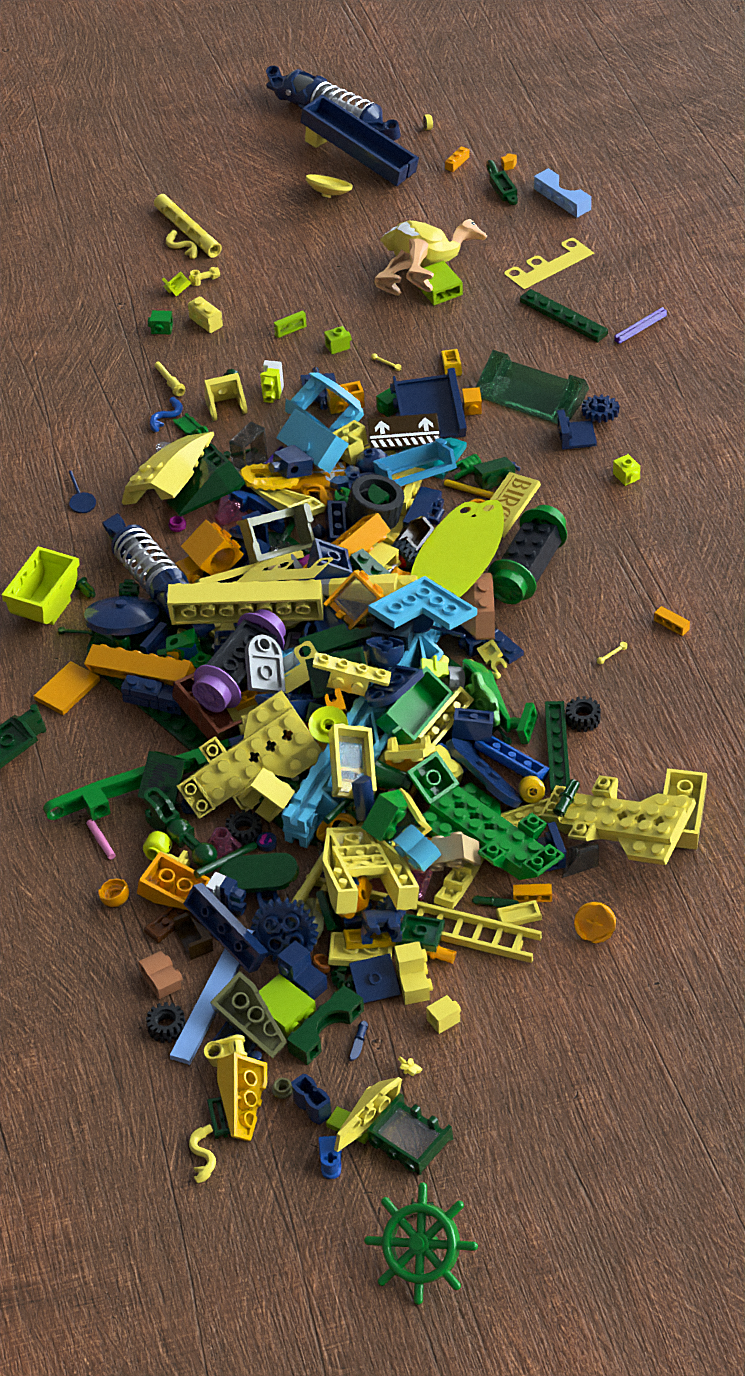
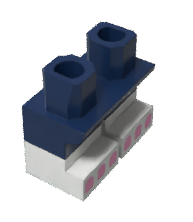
M215 872L206 887L231 913L242 916L247 908V904L243 902L246 891L238 888L237 880Z

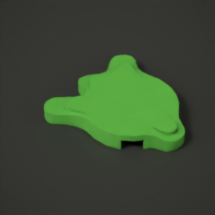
M480 672L472 673V684H468L465 687L466 692L474 699L468 709L494 712L493 727L500 724V716L496 696L486 686Z

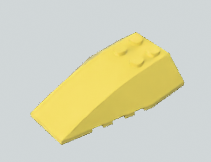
M207 432L185 436L155 453L130 478L129 483L125 486L122 504L137 503L148 489H155L161 500L175 498L194 473L192 469L198 466V458L203 457V449L209 446L214 433Z

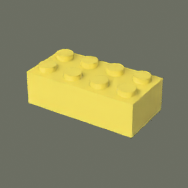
M667 768L663 794L694 798L696 802L675 847L697 850L706 793L707 773Z

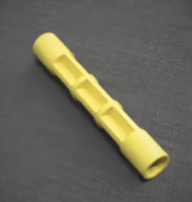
M160 194L155 198L154 206L209 257L213 258L220 254L221 245L165 194Z

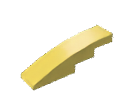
M480 856V858H481V864H482L484 858H483L482 856ZM465 863L464 868L456 869L453 867L444 879L443 887L435 895L434 903L453 909L471 884L480 866Z

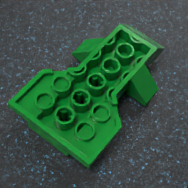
M471 782L462 788L457 785L431 803L430 810L422 815L432 828L428 832L430 836L447 837L453 832H462L464 835L479 841L480 850H478L477 854L491 864L506 870L518 880L538 877L563 859L565 855L550 844L544 847L537 842L547 826L545 821L530 813L518 822L517 828L501 816L500 803Z

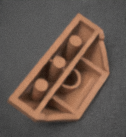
M482 573L476 582L460 597L477 608V616L460 625L475 640H494L493 579L491 573Z

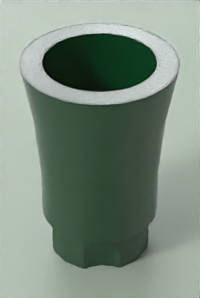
M379 759L376 761V787L393 791L402 788L408 794L410 793L413 782L405 771L392 767Z

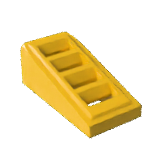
M458 349L441 351L445 374H447L449 368H455L456 376H461L462 367Z

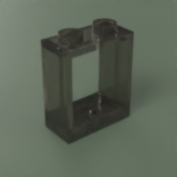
M248 423L229 441L231 463L238 469H242L246 465L250 466L252 463L256 465L263 464L268 460L265 428L256 423ZM250 444L251 450L246 454L245 448Z

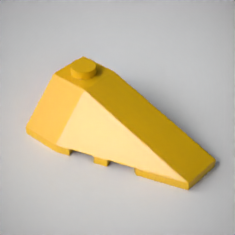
M232 1053L217 1060V1082L231 1137L251 1141L257 1121V1109L262 1104V1099H260L262 1091L267 1086V1063Z

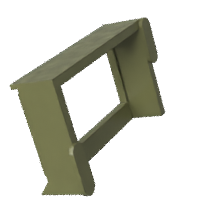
M308 503L236 522L242 532L250 560L249 564L311 548L315 539L310 524L313 522V516ZM293 516L301 544L261 554L253 526Z

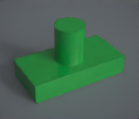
M534 703L525 704L521 718H510V729H517L521 744H529L538 718Z

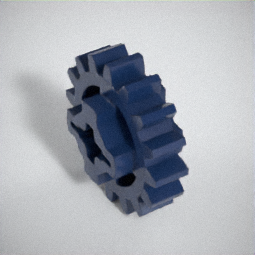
M603 394L600 397L594 395L593 398L587 397V400H583L581 412L583 416H586V419L591 418V422L598 420V423L601 421L606 423L608 419L613 421L614 417H618L619 402L615 401V398L609 399L610 396L603 397Z

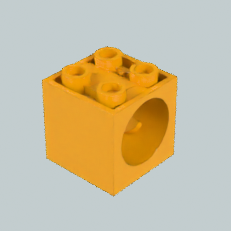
M207 520L181 545L199 568L209 575L229 571L244 555L240 550L241 546L234 539L231 540L232 536L225 529L222 530L217 523L213 522L211 524Z

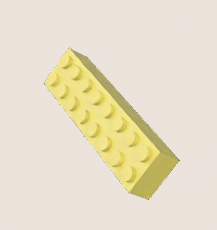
M321 580L168 584L167 605L172 625L238 623L239 618L243 614L254 613L259 609L274 613L281 621L323 620L324 601Z

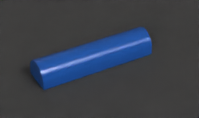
M491 736V742L475 741L474 748L523 777L536 776L544 782L549 774L548 767L494 736Z

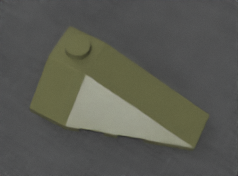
M240 971L210 1002L215 1012L272 1059L287 1044L285 1037L255 984Z

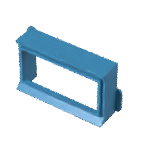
M437 438L434 442L373 461L375 473L388 477L393 480V474L436 460H441L445 463L394 480L400 486L456 469L457 466L453 449L445 445L447 442L442 438Z

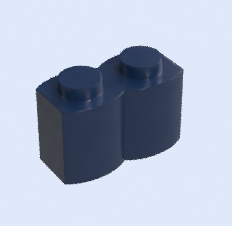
M302 1074L294 1079L291 1085L295 1104L305 1110L310 1120L320 1125L331 1116V1103L328 1094L324 1090L317 1088L315 1081L306 1074Z

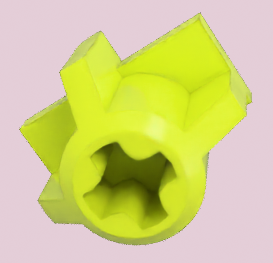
M436 655L430 659H420L421 667L419 669L427 666L439 679L449 675L448 663L437 661Z

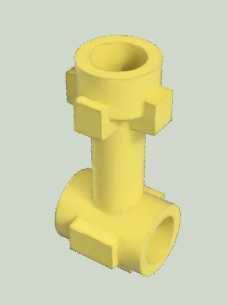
M211 267L210 271L200 273L199 270H192L189 276L191 285L199 286L203 279L210 277L216 279L220 277L219 268Z

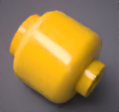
M527 776L519 783V794L524 801L537 803L544 797L545 786L538 777Z

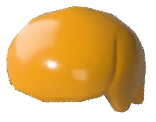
M109 879L98 890L99 898L104 905L118 907L127 901L129 887L124 879Z

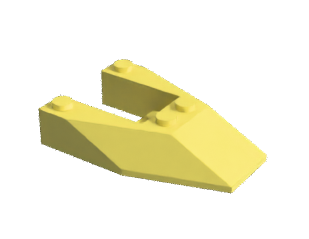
M362 826L327 828L322 865L330 902L336 914L356 912L358 889L352 877L366 875L368 880L380 878L397 910L417 909L419 886L404 858L385 841L377 840L363 830Z

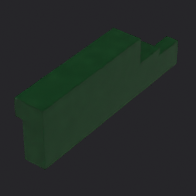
M341 624L299 638L298 641L299 645L305 641H310L317 653L328 654L370 638L371 627L360 630L355 628L347 631L345 624ZM301 647L304 657H307L311 653L310 647Z

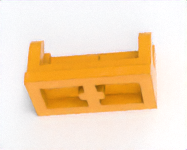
M340 688L335 689L337 699H332V702L328 694L325 695L327 706L337 707L345 714L348 712Z

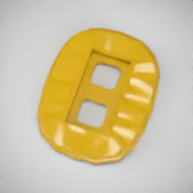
M269 463L246 465L239 472L246 482V486L253 487L255 490L262 488L263 490L271 489L274 491L276 489L282 490L285 487L291 489L292 486H297L299 477L287 479L278 472L271 473L268 468Z

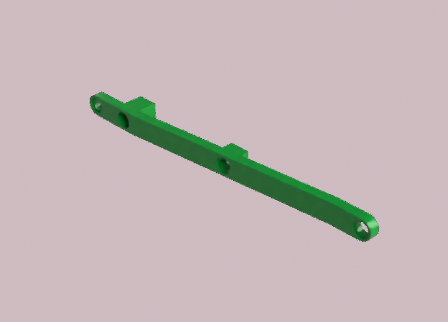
M286 730L283 731V732H284V735L282 736L283 738H284L285 735L287 734V733H286ZM228 739L220 741L224 748L228 750ZM270 740L267 741V747L276 744L274 741L272 743ZM199 748L176 755V757L192 761L190 769H184L183 774L199 770L209 763ZM145 766L93 782L51 799L45 803L43 811L50 820L59 819L84 808L92 821L111 814L108 799L140 789ZM58 807L55 811L50 812L53 808Z

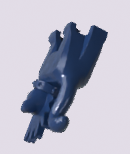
M389 895L383 898L384 902L378 901L376 910H372L373 907L369 901L368 907L360 911L362 918V945L372 944L373 938H370V936L374 933L377 935L389 933L392 942H402V931H400L401 918L406 914L407 910H397Z

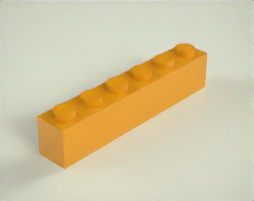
M92 644L84 662L89 671L95 674L125 679L127 675H134L164 682V685L174 686V681L186 677L196 670L193 663L189 660L183 659L180 661L169 656L164 658L153 653L148 655L137 650L127 651L121 647L111 648L105 644Z

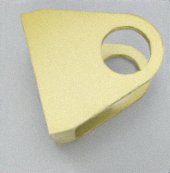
M238 373L205 380V401L213 421L217 420L214 402L237 398L242 413L247 414L246 400Z

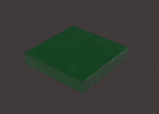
M405 914L400 925L402 942H395V946L419 941L421 949L436 953L445 927V920Z

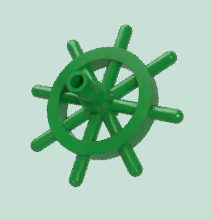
M421 1182L418 1186V1203L410 1204L398 1210L388 1197H383L381 1204L392 1217L387 1222L382 1237L366 1236L364 1239L366 1245L382 1246L384 1258L389 1266L378 1278V1284L380 1286L386 1285L395 1275L407 1282L414 1283V1303L417 1305L423 1302L424 1283H431L444 1278L454 1290H459L461 1283L451 1273V1269L459 1256V1251H475L478 1249V1244L474 1241H460L457 1226L453 1221V1218L463 1209L464 1203L459 1200L446 1212L435 1205L427 1204V1184ZM413 1214H417V1231L406 1219ZM426 1214H429L436 1218L437 1221L426 1231ZM399 1226L409 1238L395 1237ZM444 1228L447 1240H439L435 1235ZM395 1247H409V1249L400 1258H398ZM447 1249L443 1261L435 1254L434 1250ZM416 1255L415 1272H412L405 1265ZM426 1256L436 1269L424 1274Z

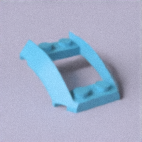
M309 373L311 378L291 401L286 399L285 403L286 413L292 414L294 409H297L330 432L338 430L353 420L358 422L364 416L359 400L320 373ZM324 388L329 389L349 404L330 428H327L306 411L307 407Z

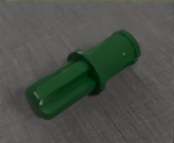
M571 779L564 792L559 794L560 798L553 808V813L557 816L564 817L569 805L574 802L573 797L580 785L578 781Z

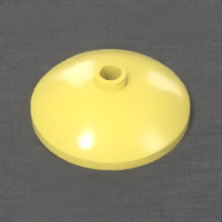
M306 175L307 183L314 190L322 193L324 197L331 198V195H342L352 190L353 187L351 183L324 175Z

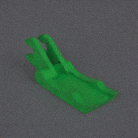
M188 413L184 417L173 419L174 424L187 436L209 432L206 426H201Z

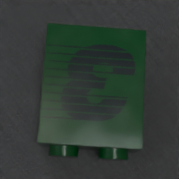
M149 751L138 797L144 799V792L147 789L157 787L168 796L174 807H181V803L176 802L179 792L177 785L181 783L184 769H190L192 761L159 751ZM151 795L149 797L154 802H157L159 800V798L155 795Z

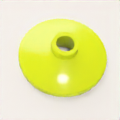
M324 706L317 709L311 715L309 731L317 741L329 744L328 732L330 730H327L326 726H333V724L339 723L348 725V719L341 709L334 706Z

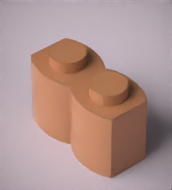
M162 951L138 961L139 970L143 978L150 985L158 999L181 989L182 975L178 969L175 970L172 967L173 964L168 955L165 956Z

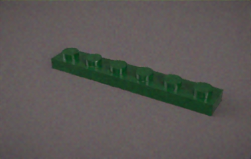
M532 289L520 296L521 303L597 343L608 335V329Z
M545 701L551 794L556 785L566 787L570 781L564 701Z

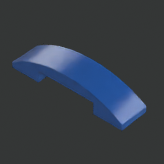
M240 490L230 493L231 505L242 512L248 509L254 512L258 510L261 515L278 511L277 508L264 498ZM283 518L269 522L272 530L277 533L284 532L285 524Z

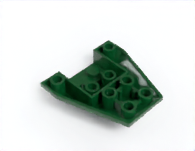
M216 449L201 459L198 466L193 469L192 477L175 498L168 499L166 502L181 517L239 490L246 482L231 461Z

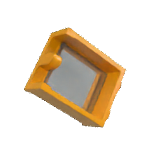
M363 570L353 571L323 603L325 606L330 605L337 612L335 615L339 619H344L350 625L348 627L349 630L355 629L369 613L368 605L385 597L382 594V588L377 584L373 585L368 580L370 577Z

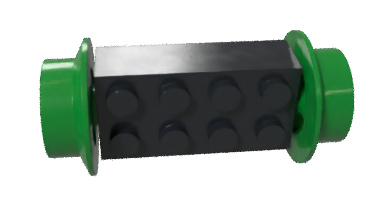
M539 505L533 509L526 510L519 520L520 529L501 560H497L490 565L488 573L492 575L494 597L499 601L513 605L518 604L521 600L531 598L536 591L538 580L556 550L566 542L565 517L552 506Z

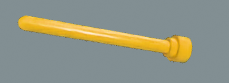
M446 479L444 481V485L485 498L491 499L494 495V492Z

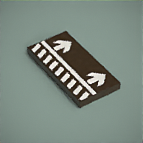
M437 413L367 418L370 448H378L383 451L405 450L434 442L435 439L440 438Z

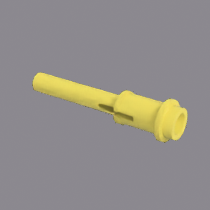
M156 362L154 366L167 380V384L172 389L175 396L184 395L185 386L179 383L176 377H172L160 362Z

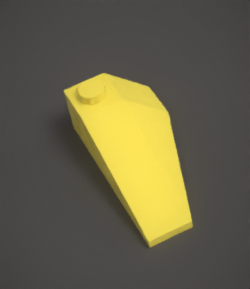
M397 1077L379 1081L364 1091L337 1133L334 1147L336 1152L367 1132V1128L400 1093L401 1078Z

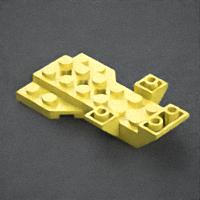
M281 690L249 711L242 741L226 750L216 736L201 745L199 749L209 763L191 774L177 787L199 819L230 797H233L240 809H245L246 812L251 808L241 802L238 797L249 781L262 768L273 772L274 775L294 778L315 764L323 750ZM287 729V731L291 730L293 732L291 739H284L282 737L284 730ZM269 740L271 743L273 741L276 743L274 745L275 749L272 751L271 749H266L267 741ZM251 752L259 753L258 761L255 762L249 759Z
M599 775L592 788L593 795L576 793L573 797L574 802L569 805L564 817L553 813V808L560 798L559 794L564 792L566 788L556 785L540 816L548 823L556 822L557 828L563 833L568 834L570 839L618 841L629 860L666 865L696 802L694 798L659 793L641 802L617 799L618 779Z

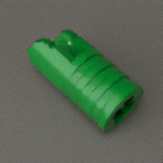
M472 454L456 462L457 468L450 470V472L460 468L461 471L454 475V479L458 480L474 472L473 465L482 463L481 459L477 454Z

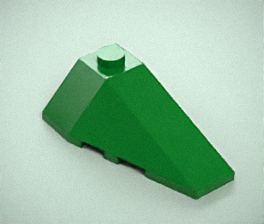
M464 659V688L466 685L472 684V673L480 672L486 686L492 690L498 701L499 725L509 733L510 716L491 670H487L481 663Z

